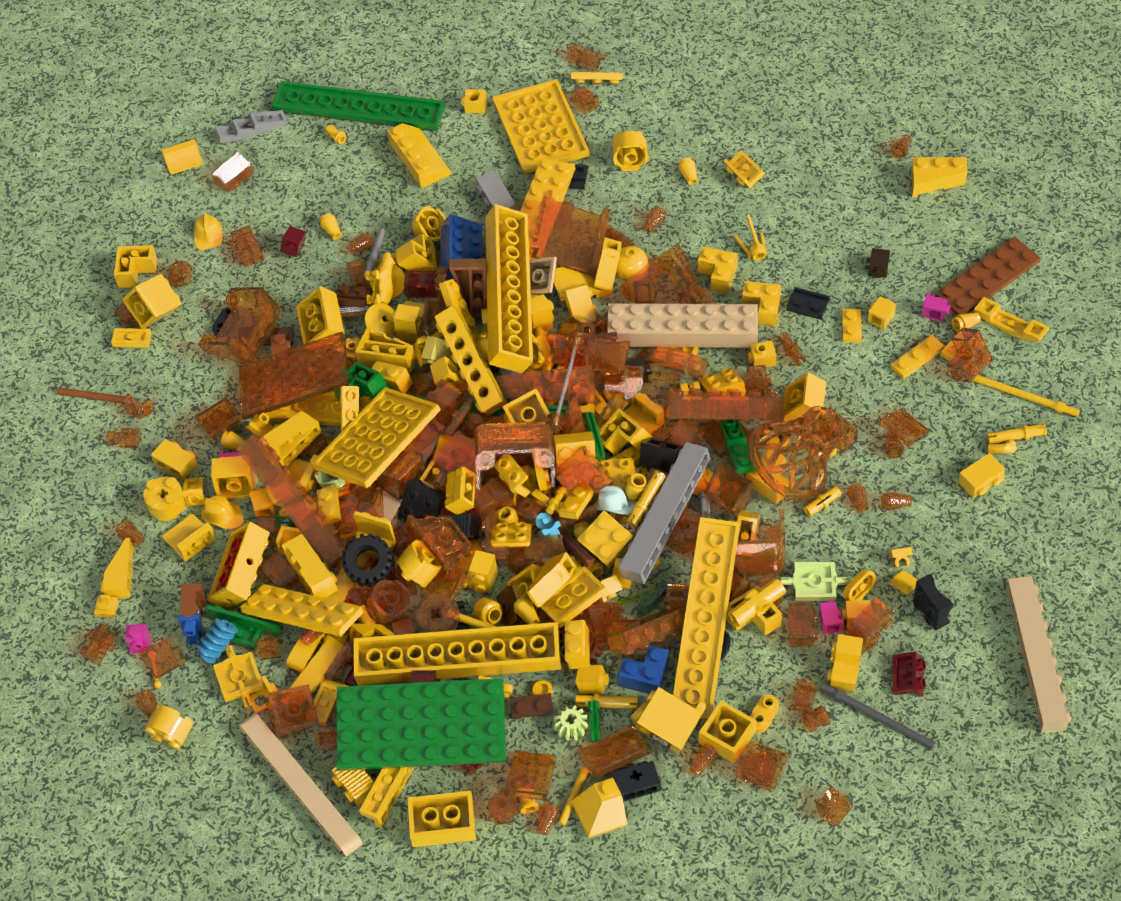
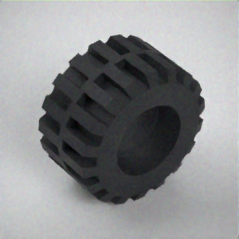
M368 533V536L360 534V537L357 539L353 537L351 543L347 542V548L342 551L343 557H341V562L343 563L344 571L352 582L358 583L362 587L364 585L372 587L373 584L378 586L380 581L384 582L387 580L386 576H390L394 563L392 552L384 540H381L377 535L374 537L373 534ZM364 551H374L379 555L378 564L371 570H361L356 565L358 556Z

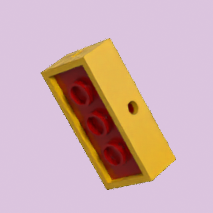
M248 522L231 532L211 587L208 601L225 610H229L248 600L251 595V585L257 578V568L263 560V551L269 543L267 539L270 532L252 522Z

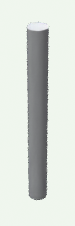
M380 228L366 271L374 270L386 232L384 228Z

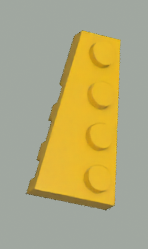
M454 279L439 284L446 307L449 308L454 305L460 309L475 340H477L480 333L475 326L474 318L467 309L466 301L459 292L458 284Z

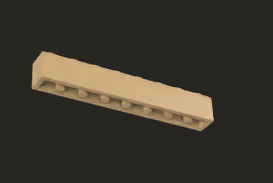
M1032 576L1010 578L1007 581L1006 592L1041 733L1064 731L1068 723L1071 722L1069 710L1065 709L1066 696L1064 691L1061 692L1060 689L1061 676L1059 673H1056V657L1051 653L1052 641L1050 637H1047V621L1042 617L1043 605L1037 598L1039 593L1038 585L1034 584Z

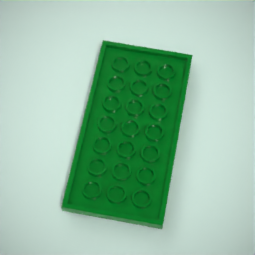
M503 678L337 687L338 771L506 762Z

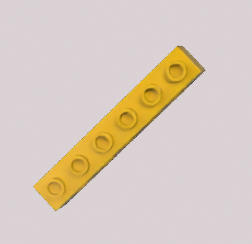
M452 305L434 316L437 321L435 325L438 331L443 333L445 337L443 341L446 347L451 349L453 353L451 355L453 361L461 369L459 371L461 377L469 385L467 387L469 393L477 401L475 405L478 411L489 416L503 408L502 406L506 405L507 402L460 309ZM456 326V330L451 333L452 327ZM464 342V346L459 349V344ZM472 357V362L467 365V360ZM480 373V378L475 381V376ZM488 389L487 396L483 397V392Z

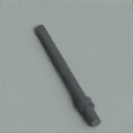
M825 683L822 684L820 690L834 697L835 701L841 704L843 702L930 749L933 748L935 742L855 700L848 696L847 692L841 689L837 690Z

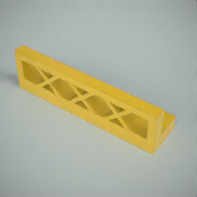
M414 767L382 769L359 810L360 814L373 819L375 826L382 828Z

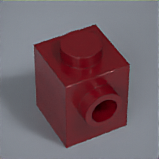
M289 226L282 237L280 252L297 257L304 246L306 231Z

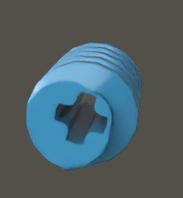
M216 618L214 620L216 625H210L212 631H206L207 637H202V643H197L196 647L199 649V655L206 662L215 663L217 658L220 657L221 652L230 643V639H233L235 633L238 632L236 626L231 622Z

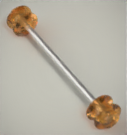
M580 331L569 334L570 340L567 341V346L573 351L556 413L547 415L548 421H546L545 426L553 433L564 430L563 424L566 422V418L560 414L576 351H582L586 347L587 337Z

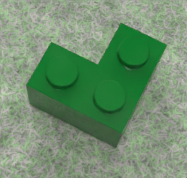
M357 361L330 386L339 402L341 386H358L359 399L363 395L374 399L384 387L389 388L380 372Z

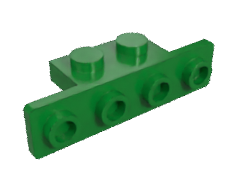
M206 605L205 607L209 618L226 620L236 626L238 632L235 633L233 639H230L232 644L255 650L262 633L278 638L282 636L280 626L276 622H266L256 616H245L235 610H224L217 605Z

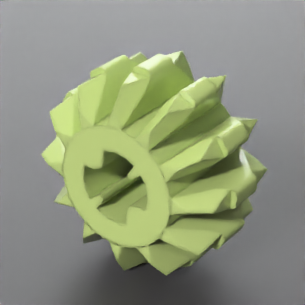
M575 705L572 709L565 706V711L559 710L558 716L554 717V730L558 732L560 738L565 736L566 740L569 741L570 737H573L577 741V735L584 737L585 730L589 728L587 723L588 716L584 715L583 709L577 711Z

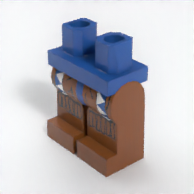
M202 583L181 584L180 612L182 615H178V621L183 630V635L187 636L186 642L188 645L200 643V635H205L202 608L208 605V598Z

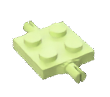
M794 562L793 577H781V582L783 585H793L795 601H836L837 586L847 585L850 582V577H837L835 562Z

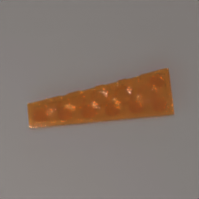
M592 365L572 367L563 401L595 404L594 367ZM568 368L494 376L505 399H517L537 388L543 400L559 402ZM488 389L483 392L484 397L487 396Z

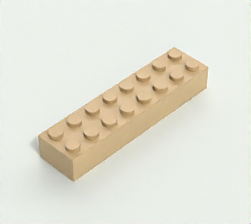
M608 304V347L750 348V344L758 343V304Z

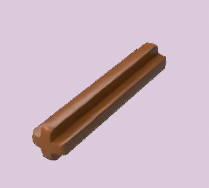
M567 531L561 532L562 538L559 540L586 567L594 566V557Z

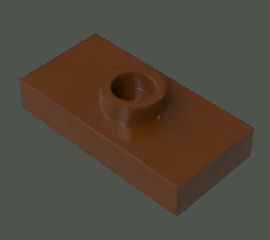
M506 586L496 598L502 606V617L505 626H515L523 619L514 612L513 605L517 599L513 587Z

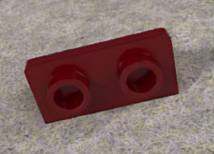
M916 651L893 655L892 692L895 695L915 692L918 697H923V691L926 688L924 679L926 663Z

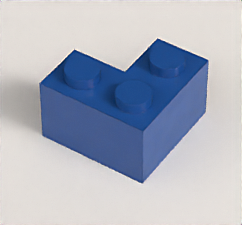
M649 645L644 663L624 658L618 675L619 687L648 694L652 690L656 692L663 683L669 663V650Z

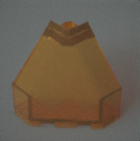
M678 243L657 256L619 287L623 296L630 301L628 304H697L703 297L701 291L696 289L695 284L698 282L694 271L688 267L690 260Z

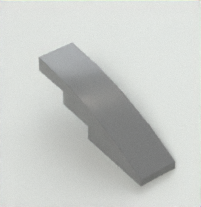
M283 110L250 113L249 118L233 120L232 125L216 126L215 134L219 143L238 141L287 125L288 121Z

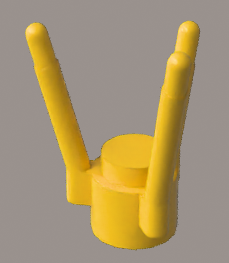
M747 214L746 217L754 243L750 245L748 250L736 235L734 239L746 252L749 259L753 258L754 261L764 259L767 251L763 233H760V242H758L750 215Z

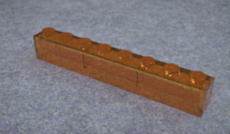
M253 434L236 450L326 565L335 569L342 563V551L347 548V541L344 538L340 539L336 534L338 533L337 528L325 520L326 514L320 508L317 509L314 506L315 501L309 494H305L302 491L303 485L297 479L294 480L291 477L292 471L286 465L280 463V456L274 450L271 451L269 449V442L263 436L259 437Z

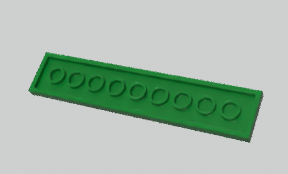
M281 81L272 104L273 111L283 110V112L393 126L403 123L419 129L438 131L445 109V101Z

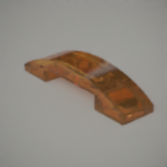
M668 347L641 348L636 358L645 357L646 364L650 363L651 367L652 365L680 369L684 371L685 375L699 378L703 377L709 364L708 361L699 356Z

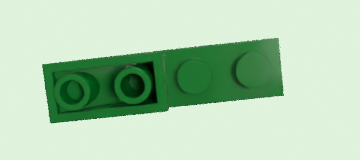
M727 418L719 421L722 439L733 471H736L737 475L755 472L756 464L747 446L746 436L738 418Z

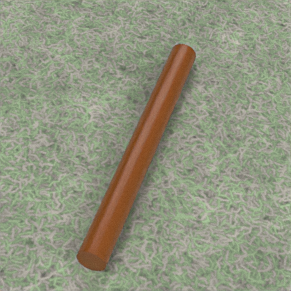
M60 387L57 390L58 395L123 404H129L130 397Z

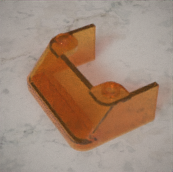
M545 422L479 425L475 430L476 489H480V470H488L494 466L495 454L535 453L536 464L541 468H550L551 487H555V456L552 427Z
M779 509L778 526H772L766 530L765 540L738 541L733 577L779 576L785 571L783 509ZM704 511V518H708V511Z

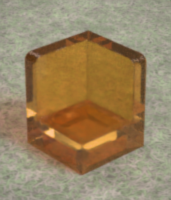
M830 787L817 803L816 808L821 818L838 826L851 810L852 805L845 794Z

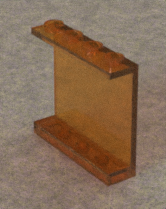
M549 190L547 196L543 195L540 206L543 209L539 211L537 220L540 222L539 225L536 224L533 235H536V239L532 240L530 249L533 250L531 257L537 259L555 256L557 257L556 265L593 277L599 267L611 209L604 207L601 214L598 215L551 200L553 191Z

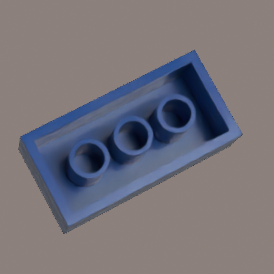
M453 214L448 215L441 226V281L454 279L449 269V259H483L482 224Z

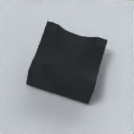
M414 478L407 483L398 516L431 532L437 529V516L440 515L446 493L435 490L424 484L420 479Z
M931 574L918 579L913 598L915 608L918 611H922L926 623L929 626L932 625L935 630L950 623L948 614L953 608V603L937 590Z

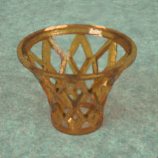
M813 406L801 417L794 420L763 422L752 431L749 438L748 449L751 462L761 479L780 495L799 501L813 499L823 491L826 485V466L829 456L843 441L845 435L844 427L835 413L822 406ZM824 414H827L831 418L825 419ZM821 423V429H812L811 425ZM764 430L771 431L760 438V435ZM776 435H785L777 445L766 444ZM792 435H798L794 445L781 447ZM826 435H830L829 441H826ZM809 448L808 456L794 464L798 451ZM759 449L774 450L768 459L766 467L761 460ZM792 452L788 463L774 466L781 453ZM818 458L819 462L813 468V461ZM807 463L806 473L795 481L796 469ZM819 468H820L819 474H818V476H817V478H816V481H815L814 474H815V473L819 470ZM790 469L788 487L778 482L771 474ZM810 479V490H797Z

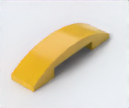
M985 297L974 308V312L979 313L980 317L987 323L1019 339L1040 342L1049 330V326L1036 320H1032L1029 323L1001 310L999 303Z

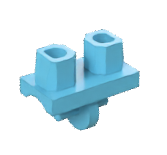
M540 513L535 519L536 526L541 529L536 532L538 537L543 536L548 544L561 539L562 535L558 530V527L561 526L559 521L552 522V517L548 513Z

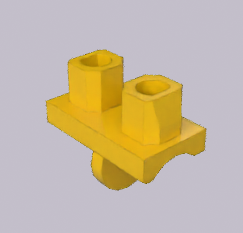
M264 412L260 415L255 414L246 427L257 436L254 440L256 443L260 441L261 437L279 426V424H275L273 427L269 424V416Z

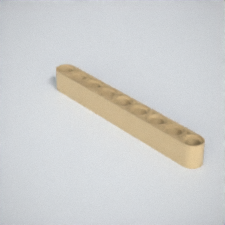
M253 713L238 724L242 733H246V738L255 749L258 748L259 754L267 763H270L269 766L278 777H282V782L291 792H294L293 795L303 807L306 806L305 810L314 821H318L319 827L327 836L331 837L330 840L340 852L343 851L342 855L344 857H347L363 845L352 827L257 713Z

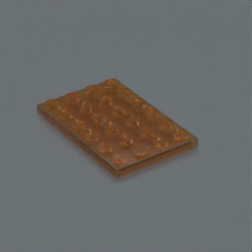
M341 331L239 366L240 416L242 420L340 389L341 386H348L344 333Z

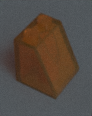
M406 447L373 483L400 501L404 496L408 481L414 478L420 479L424 473L423 454Z

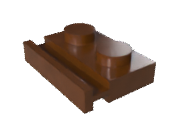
M339 285L334 293L337 295L339 306L365 308V303L367 304L366 295L372 296L373 288Z

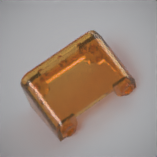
M233 287L226 297V304L231 313L218 335L215 337L212 334H205L198 345L207 353L240 364H251L279 319L280 308L263 287Z

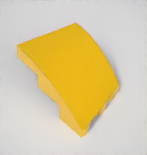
M575 267L555 268L553 285L560 301L565 300L563 289L582 283L591 288L592 294L596 296V299L612 294V291L594 287L595 277L583 269Z

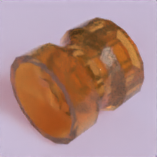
M822 705L816 707L812 712L807 711L802 714V720L810 733L816 731L819 726L824 727L830 724L829 716Z

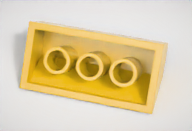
M402 123L387 130L389 144L421 188L452 174L419 128Z

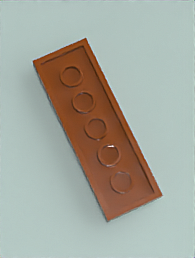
M1014 236L937 291L935 297L948 300V305H951L950 310L956 315L970 313L983 297L989 299L1039 263L1041 258Z

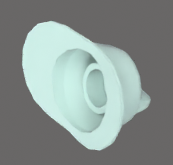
M602 485L599 487L598 500L594 506L597 510L631 514L636 500L628 499L623 489L619 486Z

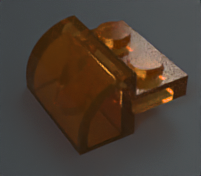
M624 366V373H605V392H609V394L624 392V399H630L636 396L642 389L643 366Z

